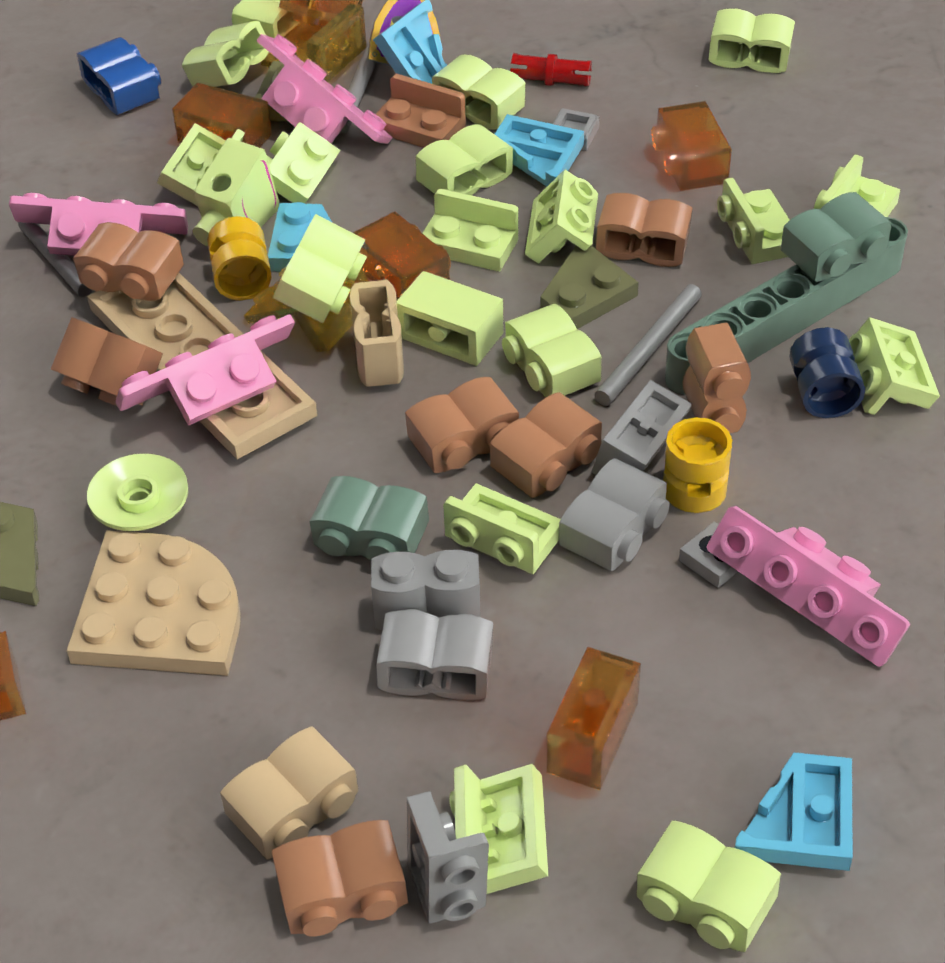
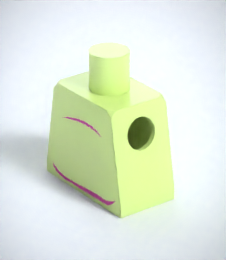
M228 137L195 188L194 196L202 218L193 228V235L200 243L208 246L207 238L209 232L217 222L225 218L240 216L249 218L262 227L278 211L279 199L265 149Z

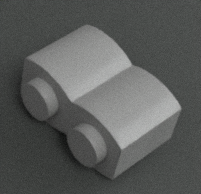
M616 458L610 460L595 476L588 490L582 492L565 511L559 522V545L609 571L615 570L623 560L631 561L639 551L643 535L651 527L658 528L667 516L670 505L669 501L666 500L667 483Z
M444 550L427 556L411 552H390L372 558L371 591L375 628L383 630L385 613L407 609H417L439 618L464 613L480 617L478 554L464 550Z
M417 609L385 613L376 664L377 687L383 691L399 695L416 696L434 693L438 696L455 700L486 698L493 647V622L466 613L440 618Z

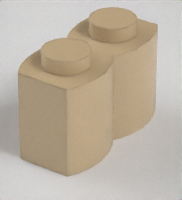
M388 280L354 283L350 292V304L359 378L366 387L399 384L403 378L404 364L401 324L398 318L395 288Z
M311 726L285 740L267 759L259 761L239 773L222 789L220 795L225 814L266 859L273 858V849L290 841L307 837L309 829L313 825L328 818L334 819L344 814L354 802L355 795L358 792L355 769Z

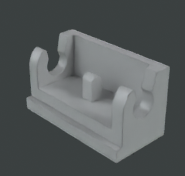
M650 380L602 440L591 473L597 475L603 466L614 458L644 471L666 442L668 431L674 424L683 420L690 411L692 404Z

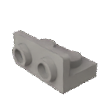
M430 791L407 797V865L428 924L444 919L457 921L471 916L477 909L486 906L489 844L485 834L477 833L456 839L450 815L448 812L438 813Z

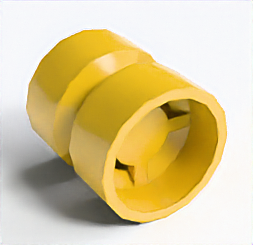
M229 217L217 222L210 230L207 238L216 289L221 295L239 301L253 299L261 295L269 287L272 279L263 230L258 223L246 217Z
M695 417L684 419L674 424L668 431L663 481L667 483L666 500L674 507L685 512H707L720 506L726 498L733 440L729 431L723 425L711 419Z

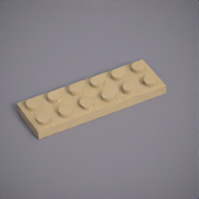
M180 273L177 274L161 299L155 301L133 299L121 291H96L87 296L90 310L113 333L163 353L156 372L165 369V364L169 360L182 353L191 352L192 356L208 350L209 344L221 336L233 334L236 338L243 335L229 319ZM261 350V354L276 379L274 387L200 420L237 460L317 416L316 402Z

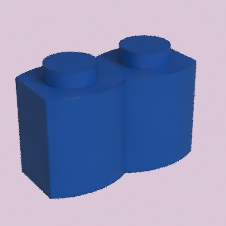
M118 37L77 53L80 72L84 82L93 93L101 97L104 104L114 114H121L160 98L158 86L161 85V77L156 66L153 63L148 64L141 57L137 47L134 44L130 45L125 39Z

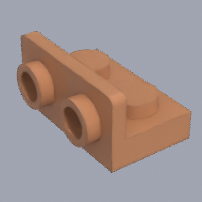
M394 74L390 79L391 98L376 113L387 124L383 130L394 139L423 148L435 141L449 140L454 134L466 127L465 95L462 92L400 74Z

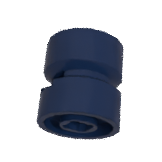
M825 327L805 332L795 340L790 348L789 358L798 381V388L806 411L816 417L836 418L848 414L858 407L864 399L866 389L858 366L854 362L855 357L847 335L838 329Z

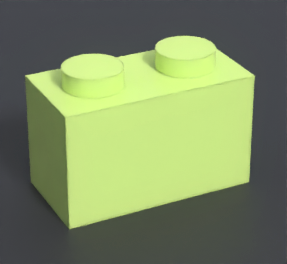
M425 271L416 278L397 300V312L401 324L402 339L478 366L504 333L502 298Z

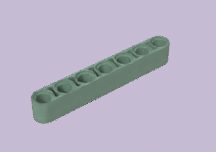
M886 217L892 224L888 246L884 253L874 260H868L860 264H851L848 270L838 277H832L824 281H814L796 264L673 335L667 344L665 382L668 388L678 394L685 395L683 391V378L690 366L686 356V343L694 328L728 323L747 363L896 275L902 265L908 234L906 225L895 218Z

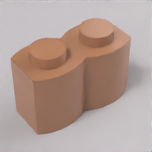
M630 193L606 195L597 226L596 250L606 257L618 260L640 258L645 262L658 266L681 265L689 238L693 208L683 202L670 199H658L649 202L643 197Z
M112 222L98 224L73 258L79 281L88 288L104 292L121 291L133 299L145 301L161 299L184 266L179 240L152 230L137 232L128 226Z
M71 317L51 370L64 375L61 384L88 394L91 386L101 390L98 399L117 406L116 398L119 389L122 387V382L141 371H148L149 375L155 373L163 353Z
M728 323L694 328L686 343V356L690 366L683 378L684 394L688 402L692 404L691 409L695 417L716 421L723 425L729 433L738 432L746 418V404L742 396L750 384V367Z
M480 377L463 383L448 395L432 396L409 408L405 412L407 436L434 473L446 472L465 466L477 454L490 453V442L507 425L519 419V412L491 377Z
M554 393L540 401L526 417L513 421L490 442V466L531 498L540 496L547 490L553 491L562 484L567 471L574 470L582 464L587 465L597 457L602 443V422L562 393Z
M373 820L354 824L331 835L300 838L272 850L291 934H305L313 937L322 936L332 932L337 928L338 924L349 918H365L371 921L385 919L394 914L399 907L408 903L406 883L388 820Z

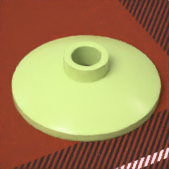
M133 454L110 462L95 474L88 486L87 502L93 516L105 526L121 531H141L165 523L181 510L188 496V482L183 469L171 459L156 454Z

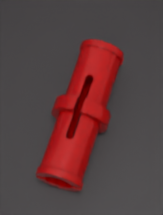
M513 53L511 64L527 66V69L510 68L511 72L522 79L545 81V85L553 86L554 82L584 85L587 87L590 85L591 75L576 74L575 71L592 72L591 60L558 59L557 54H548L547 58L520 55L518 53Z

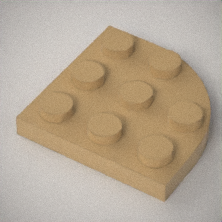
M106 530L67 648L70 664L228 676L240 628V607L233 578L215 555L183 537Z

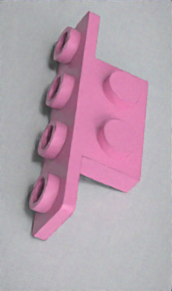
M263 34L259 36L257 42L285 65L262 99L294 127L301 122L332 144L345 124L350 120L374 141L388 144L393 137L383 130L387 124L379 116L370 110H366L363 113L354 105V102L357 100L356 97L342 86L337 84L334 88L325 81L324 78L327 73L309 59L305 63L294 54L297 48L290 41L279 34L275 38Z
M38 193L10 196L9 207L15 221L50 225L47 244L50 254L75 256L98 224L106 222L122 224L137 232L152 230L168 234H188L186 210L169 203L145 206L135 205L130 201L121 199L105 203L92 202L80 196H71L67 199H53Z
M274 315L268 316L250 327L251 331L236 338L233 334H226L211 342L208 350L195 356H192L191 352H185L172 358L165 364V369L149 375L148 371L138 372L122 382V387L119 389L116 398V404L119 410L123 411L170 391L189 426L274 387L276 379L260 350L287 339L295 322L291 315L276 319Z
M733 506L728 508L707 544V550L876 666L880 667L887 663L908 630L910 623L906 618L874 598L881 584L869 577L871 571L864 564L849 556L840 558L825 548L826 541L824 538L808 528L799 527L796 529L792 527L776 533L739 507Z

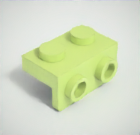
M301 122L297 124L290 135L282 131L269 151L275 155L274 159L267 156L276 192L292 203H306L341 150Z
M195 123L162 170L157 183L197 205L194 196L195 188L226 140ZM237 129L232 139L242 142L245 132Z
M477 483L463 500L450 496L443 504L445 536L462 546L472 547L497 558L507 566H515L531 574L536 572L559 541V522L561 519Z
M529 764L481 780L467 765L454 768V791H451L449 800L451 811L455 818L456 839L477 833L485 834L489 844L486 894L548 877L542 775L535 766Z

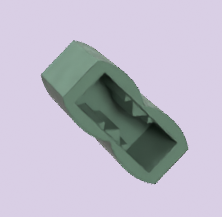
M848 192L835 197L821 209L807 210L788 221L783 228L781 251L814 281H824L842 275L851 264H860L881 256L888 246L892 222L859 194Z
M351 476L331 477L309 521L313 543L332 556L362 555L370 561L378 555L390 552L415 553L429 522L427 497L405 487L391 485L378 487L371 482Z

